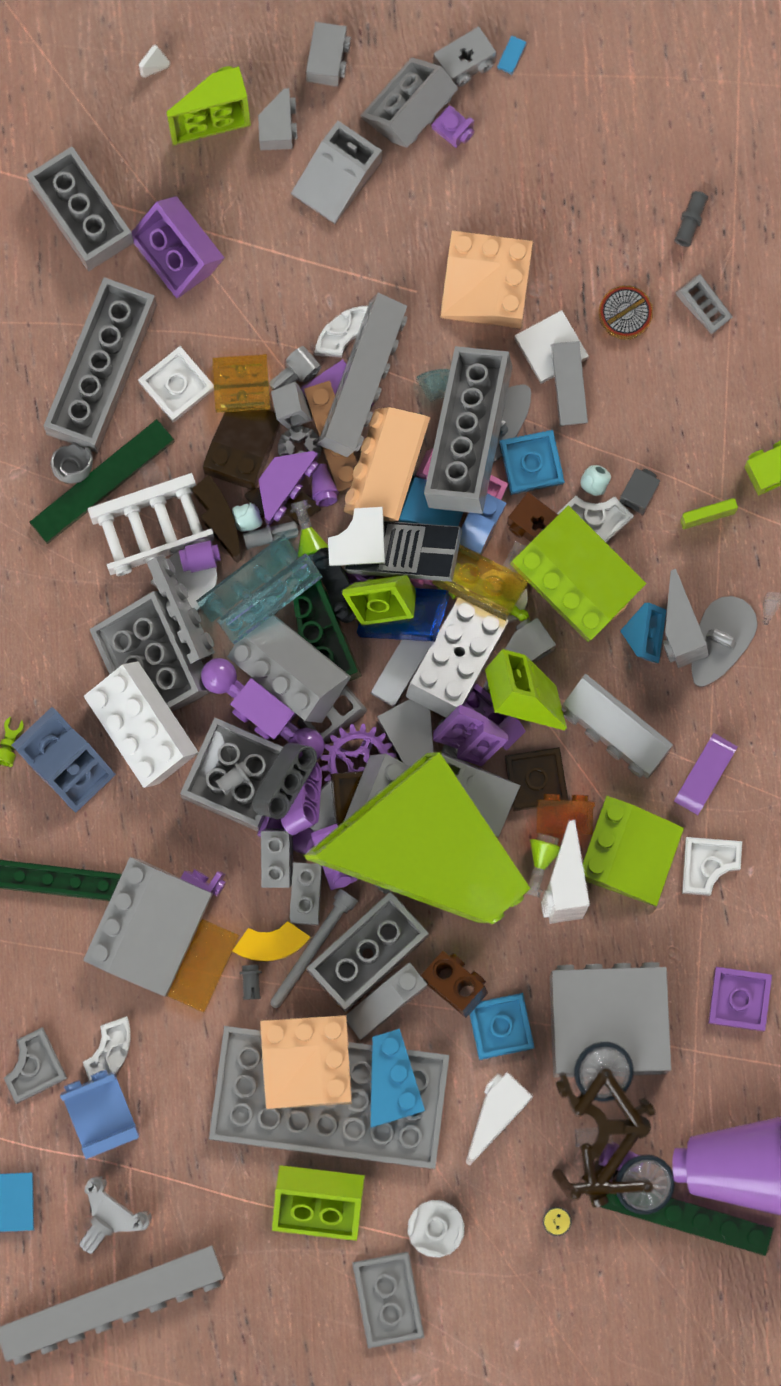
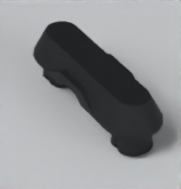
M321 548L313 555L312 561L315 563L321 581L327 589L336 618L344 623L352 622L356 616L342 595L343 589L351 585L347 574L341 566H329V549Z

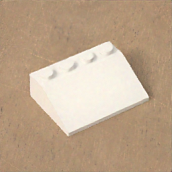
M575 820L568 823L548 888L545 890L544 897H542L543 917L549 918V924L583 919L589 907Z
M506 1073L503 1077L497 1074L484 1091L486 1097L483 1101L466 1163L469 1166L523 1110L533 1097L509 1073Z

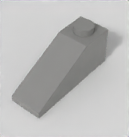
M536 618L533 621H530V619L524 620L515 627L517 631L514 632L505 650L524 654L533 663H536L553 652L556 644L540 620ZM486 680L483 689L490 693L488 681Z
M409 962L346 1015L347 1024L358 1038L362 1040L425 990L427 983Z

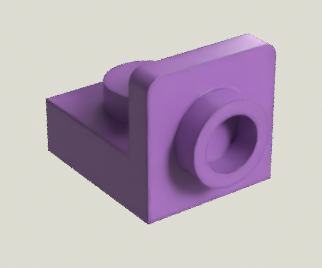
M449 105L433 122L432 129L457 148L461 142L465 144L473 136L474 120L471 117L468 119L464 118Z
M196 869L193 872L184 871L181 879L207 890L215 896L220 894L226 884L223 881L226 874L221 871L215 874L210 884L207 882L208 877Z

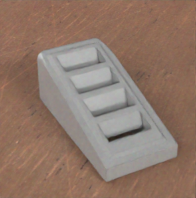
M701 274L693 277L675 292L683 304L711 334L733 317ZM697 287L699 291L691 296L689 292ZM704 295L707 299L698 305L696 301ZM711 303L714 307L705 314L702 310ZM719 312L721 316L714 322H711L709 318Z

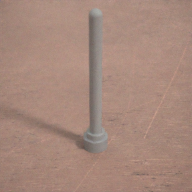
M338 890L334 896V908L271 999L272 1007L279 1008L342 914H347L349 909L353 910L358 900L345 891Z

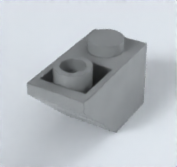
M284 88L258 115L260 150L293 149L292 140L297 139V123H291V114H296L295 97L290 98L289 88Z

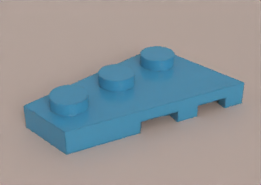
M400 1029L372 1037L371 1128L424 1112L425 1108Z

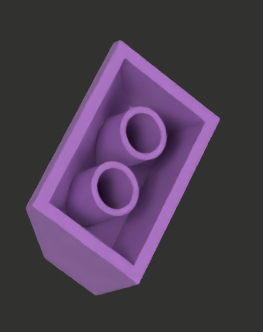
M177 196L157 201L132 231L135 246L176 298L181 297L210 276L225 259Z

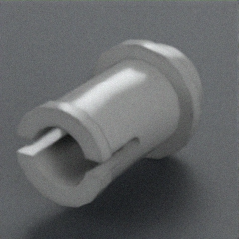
M243 761L240 764L235 763L236 767L215 781L225 795L245 780L247 782L250 781L249 777L253 774Z

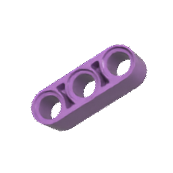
M713 733L674 802L698 815L738 746Z
M317 762L288 813L281 818L284 829L291 835H296L318 823L322 771Z

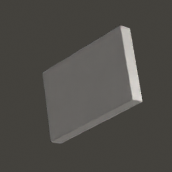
M409 1252L352 1262L368 1348L425 1338Z

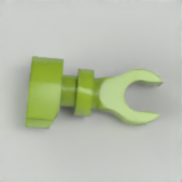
M11 717L7 718L4 723L6 733L4 739H1L0 765L13 767L16 754L12 752L15 749L11 745L24 732L22 720L17 730L9 728L12 721Z

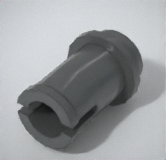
M259 965L242 966V971L239 972L243 978V1000L261 999L259 974L262 973V970H259Z

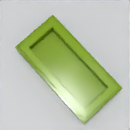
M731 498L682 514L680 522L684 530L734 515L738 506L736 500Z

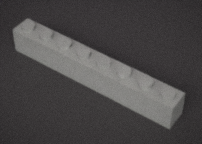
M209 1246L0 1326V1346L6 1362L13 1360L15 1365L30 1360V1353L41 1350L42 1355L59 1349L57 1343L68 1339L69 1344L85 1339L84 1333L95 1329L96 1334L113 1328L111 1322L121 1318L123 1323L139 1318L138 1312L147 1308L150 1309L151 1313L166 1308L165 1302L176 1298L177 1302L194 1297L192 1291L203 1287L204 1291L207 1292L220 1287L219 1281L225 1279L214 1247Z

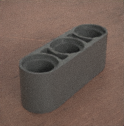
M292 742L282 748L254 796L253 809L257 814L281 819L288 813L316 764L317 754L313 747ZM302 751V756L298 758L300 752Z

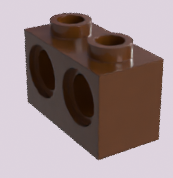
M442 951L421 974V977L428 987L467 1018L488 994L484 986L486 981L477 972L473 971L470 974L463 968L465 963L454 953L449 956ZM450 968L453 970L449 978H439V974L443 969ZM463 987H474L471 995L465 997L460 995Z

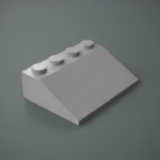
M153 591L89 630L109 674L122 664L138 661L173 712L195 702L210 693V691L204 687L201 680V672L204 667L202 661L199 660L190 664L187 655L191 651L186 643H181L177 634L180 625L178 621L170 618L166 609V602L169 601L168 597H163L159 591Z
M130 857L83 961L167 997L213 893L141 859Z

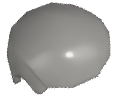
M72 443L69 446L60 447L53 453L50 466L54 476L60 481L69 484L79 483L89 476L93 467V457L89 447L82 448L77 443Z

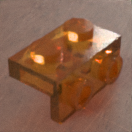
M544 794V799H537L536 833L565 834L569 821L575 820L577 834H593V807H595V801L588 800V795H572V800H561V794Z

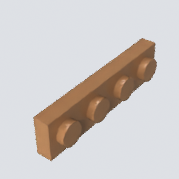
M330 380L304 389L319 437L335 397ZM323 447L338 492L341 493L349 490L354 478L353 470L357 465L354 452L345 457Z

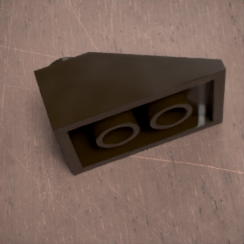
M231 398L204 460V474L250 490L256 489L280 426L276 413Z

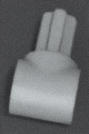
M301 346L289 355L285 361L287 368L272 379L269 385L272 390H275L297 380L305 383L312 379L322 366L304 346Z

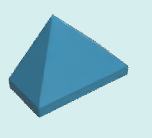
M644 603L620 630L637 657L653 663H659L666 609L651 603Z

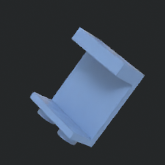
M106 1069L91 1075V1081L81 1084L80 1080L64 1086L65 1091L60 1095L81 1142L85 1159L139 1138V1132L114 1071L108 1073Z

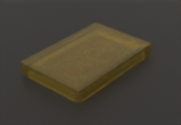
M459 545L453 581L433 580L432 584L504 621L508 619L529 584L521 575L462 545Z
M201 919L167 997L205 1013L239 935Z

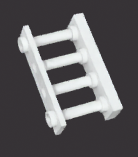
M192 473L87 508L93 525L98 523L103 527L114 559V562L107 564L110 575L123 576L132 572L131 568L146 564L155 557L161 555L166 557L185 549L187 545L215 540L212 528L203 531L191 498L193 494L192 488L196 485ZM174 497L181 500L193 534L179 540L176 538L165 507L166 500ZM150 505L156 511L167 543L153 549L149 545L139 516L140 509ZM121 515L129 518L141 552L126 558L113 525L114 518Z

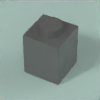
M636 468L620 497V502L624 506L644 515L661 480L657 479V475L648 469H642L641 471Z

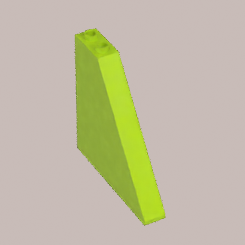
M440 752L426 753L304 854L305 858L309 861L477 923L494 924L504 917L505 914L503 912L509 907L519 904L524 899L523 895L531 889Z

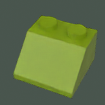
M396 575L376 580L369 579L353 583L343 589L342 595L361 625L414 618L416 589L407 575Z

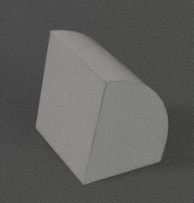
M296 382L271 391L276 418L287 429L313 420L306 397Z

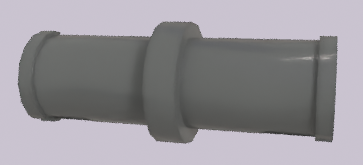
M693 191L688 207L686 211L682 212L680 218L682 223L674 239L677 244L684 247L691 246L696 228L701 225L703 220L701 215L708 201L706 194L699 191Z

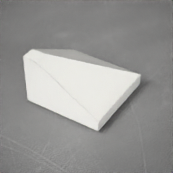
M156 45L151 47L139 63L142 77H147L164 70L170 65L169 60Z

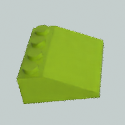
M569 505L510 563L587 642L591 641L647 584Z

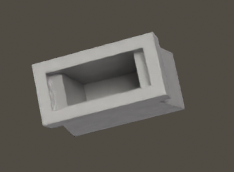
M293 862L290 904L291 924L319 926L322 865Z

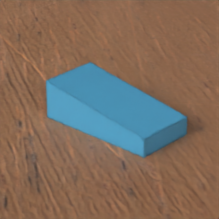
M511 35L497 68L513 74L527 42Z

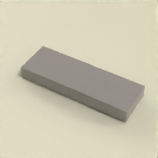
M579 341L551 344L559 426L586 424L588 419Z

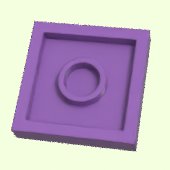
M715 967L708 1024L765 1031L772 975Z

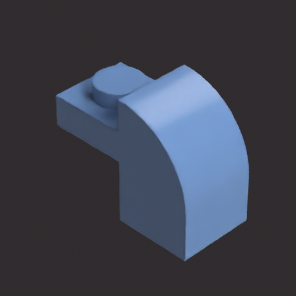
M487 493L483 514L469 512L461 528L462 535L459 550L480 559L507 503Z

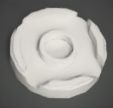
M431 1200L422 1203L413 1211L408 1221V1235L412 1245L418 1252L428 1257L440 1258L451 1254L459 1247L464 1237V1222L461 1214L453 1205L441 1200Z

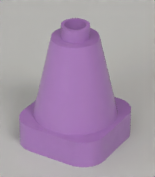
M781 1117L691 1136L687 1148L674 1149V1181L676 1183H687L689 1192L692 1195L781 1215Z

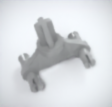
M101 1176L91 1178L85 1186V1193H88L93 1217L91 1219L92 1226L79 1245L85 1252L90 1254L96 1250L106 1235L111 1236L113 1232L145 1230L150 1225L152 1215L147 1214L148 1211L138 1212L134 1215L104 1192L107 1181L106 1179L103 1180Z

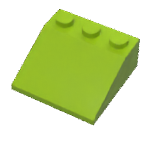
M232 66L222 67L217 72L212 73L166 112L173 145L251 126L248 97L239 66L234 68Z
M606 796L582 863L585 881L657 907L684 828L635 805Z

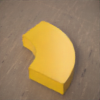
M289 921L281 928L272 932H257L248 928L232 952L252 961H275L296 953L311 937Z

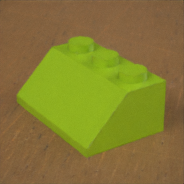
M279 1165L272 1231L357 1241L365 1175Z

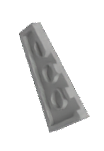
M164 555L149 560L147 564L160 594L163 597H168L169 601L166 602V609L169 616L178 621L180 625L177 632L181 643H186L191 651L187 655L190 664L214 654L215 652L212 648L214 647V642L211 636L203 631L198 611L195 608H191L187 600L188 592L182 583H178L174 575L176 571L170 559H166Z

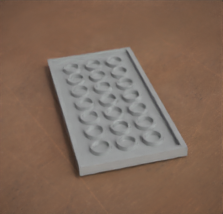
M224 1026L209 1140L435 1169L449 1055L406 1049L425 1111L371 1128L372 1045L348 1042L352 1104L266 1109L261 1031Z

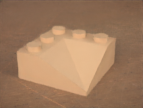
M452 231L440 318L521 329L533 241Z
M346 1016L260 1021L266 1109L352 1104Z

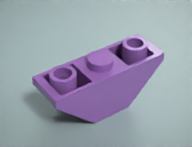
M309 451L274 457L261 475L259 486L267 524L271 525L274 520L279 522L287 510L284 505L289 498L294 500L302 490L303 486L300 484L306 475L308 477L313 475L319 465L316 462L318 459L316 452Z

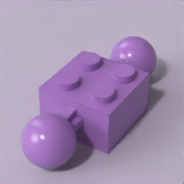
M215 658L204 665L201 672V680L204 687L212 693H227L234 698L230 704L235 708L232 713L243 722H248L249 720L256 725L254 731L266 740H269L271 737L278 739L279 736H282L289 743L294 742L313 747L317 754V760L321 757L324 751V740L321 734L312 728L299 729L293 725L291 721L297 714L256 680L250 678L244 686L237 680L235 667L226 659ZM302 751L300 752L298 758L302 756Z

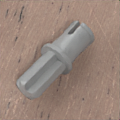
M292 521L271 527L267 524V528L243 532L246 548L249 550L250 548L267 544L274 546L275 542L298 537L299 532L296 522Z

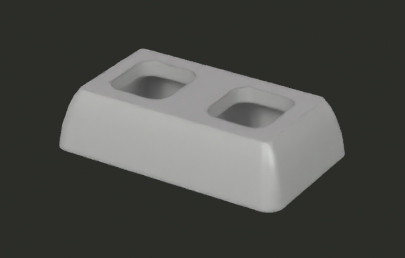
M347 685L338 698L342 695L346 696L352 703L353 709L342 716L333 706L331 707L326 717L331 721L332 725L325 732L320 733L324 744L332 741L331 735L337 737L340 734L339 728L346 730L350 724L356 722L367 712L365 706ZM302 718L298 720V725L301 728L316 730L311 722L304 721Z

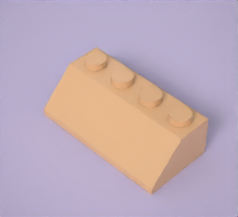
M391 407L375 409L369 423L370 427L367 436L361 445L362 452L359 462L353 470L354 478L351 488L345 496L344 512L354 515V508L383 507L384 521H399L430 417Z

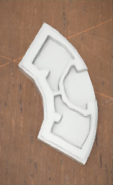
M359 306L346 310L328 323L317 340L315 355L342 358L345 347L351 340L357 337L368 306Z
M127 1016L100 1026L102 1038L99 1048L92 1057L83 1062L89 1081L92 1080L91 1075L106 1069L108 1073L114 1071L116 1074L122 1067L128 1055L131 1041L130 1023Z

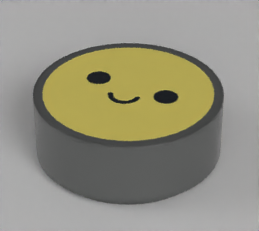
M560 1207L549 1209L544 1214L542 1221L545 1231L552 1236H562L567 1233L572 1222L570 1214Z

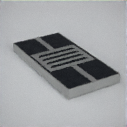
M384 521L386 563L345 565L344 570L347 574L385 577L407 575L411 579L452 582L462 529L459 526Z

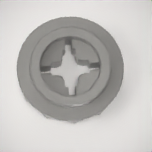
M302 425L294 428L290 427L281 435L279 440V456L294 454L295 446L292 442L300 443L306 438L304 447L307 449V452H316L319 459L322 446L317 443L320 437H318L313 429Z

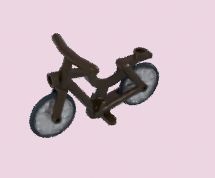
M611 1042L592 1044L580 1054L574 1067L575 1082L581 1091L579 1096L576 1097L572 1092L564 1072L558 1074L560 1081L555 1082L561 1098L567 1097L571 1110L576 1116L580 1117L588 1114L597 1123L598 1134L595 1142L592 1145L584 1143L581 1146L586 1181L570 1183L560 1169H554L552 1177L565 1195L573 1200L580 1199L582 1194L589 1195L592 1207L594 1208L601 1207L609 1202L606 1194L617 1193L621 1204L631 1212L637 1214L655 1213L669 1202L675 1187L673 1172L664 1160L653 1155L636 1156L628 1160L621 1167L616 1179H611L635 1142L650 1133V1121L641 1114L646 1113L650 1117L656 1115L654 1107L649 1101L642 1098L639 1100L640 1106L634 1108L625 1094L631 1085L634 1074L633 1062L627 1051L618 1044ZM615 1100L627 1120H608L605 1113L592 1102ZM610 1134H627L597 1177L594 1160L603 1153L608 1144Z

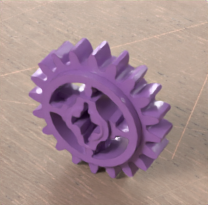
M350 724L349 733L339 728L340 738L334 735L330 736L334 742L333 746L324 744V748L330 753L320 757L322 760L328 761V765L321 767V770L330 771V775L324 779L325 782L329 781L331 774L338 773L336 768L337 757L346 762L348 772L364 771V767H359L358 770H355L354 763L347 756L358 758L362 754L364 755L363 761L367 763L373 744L378 748L380 754H388L393 758L397 754L387 752L393 744L392 742L383 744L382 742L386 734L383 733L376 737V727H373L367 733L365 724L361 725L360 731H356L355 726ZM364 739L361 746L355 751H347L341 748L351 740Z

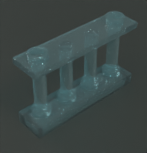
M283 534L196 600V602L210 622H213L219 616L221 617L217 620V623L228 639L235 645L323 577L307 554L295 560L298 554ZM285 566L287 567V568H285L283 571H281L279 574H277L275 577L273 576L274 574H276L278 571H280V570H281L282 568H284ZM265 583L262 587H260V588H259L258 590H256L254 593H251L253 590H255V589H256L257 587H259L261 584ZM240 600H243L241 603H239V604H238L237 606H235L233 609L229 610L232 606H234V605H235L236 603H238Z

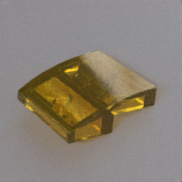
M267 354L213 358L216 413L270 409Z

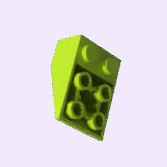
M502 649L485 669L494 712L565 731L567 726L557 686L526 655Z

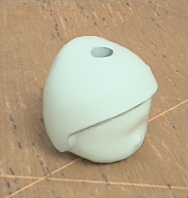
M592 465L584 471L581 477V488L591 495H602L605 493L611 480V474L604 467Z
M250 502L249 504L237 505L232 508V516L237 530L241 532L252 531L262 525L260 511L255 504Z

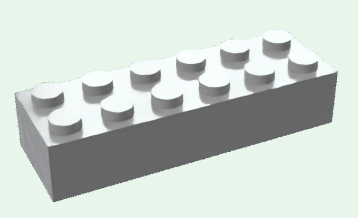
M105 277L103 278L44 423L47 435L71 444L77 443L82 448L89 447L90 451L98 453L157 307L155 295Z
M455 346L424 491L429 508L483 514L513 369L509 352Z

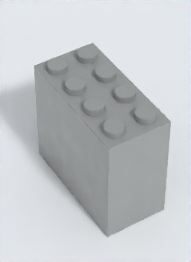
M658 962L642 963L640 968H631V963L614 964L612 969H603L602 964H588L581 970H574V965H558L556 970H552L549 979L553 1078H559L558 1074L564 1072L567 1077H574V1067L580 1054L587 1047L599 1042H611L624 1048L632 1059L633 1075H662L671 1071L667 967H660ZM599 1048L590 1052L583 1060L580 1068V1077H592L599 1064H604L612 1071L614 1076L628 1075V1067L624 1057L618 1051L611 1048Z

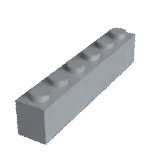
M377 293L370 300L317 443L318 445L345 457L360 449L364 440V436L361 435L363 427L368 426L373 412L370 411L372 402L376 403L382 388L378 387L380 380L386 377L390 368V364L387 363L388 358L394 354L399 343L396 336L398 331L401 332L407 321V316L404 315L407 305L380 293Z

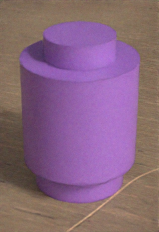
M211 540L187 545L185 549L179 550L184 572L191 571V573L215 568L217 567V561H221L218 544L212 545Z

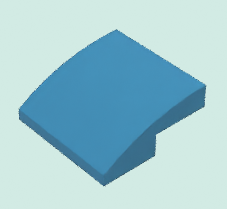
M415 477L411 482L398 522L459 526L463 512L429 508L424 494L427 480Z

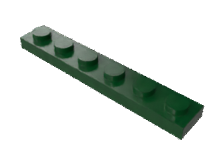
M653 1192L623 1193L625 1199L631 1205L638 1208L654 1207L665 1197ZM617 1193L606 1194L609 1202L600 1207L762 1256L767 1255L774 1229L673 1198L662 1209L651 1214H637L626 1209L618 1199Z

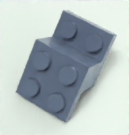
M53 707L11 745L39 777L75 813L116 775L91 745Z

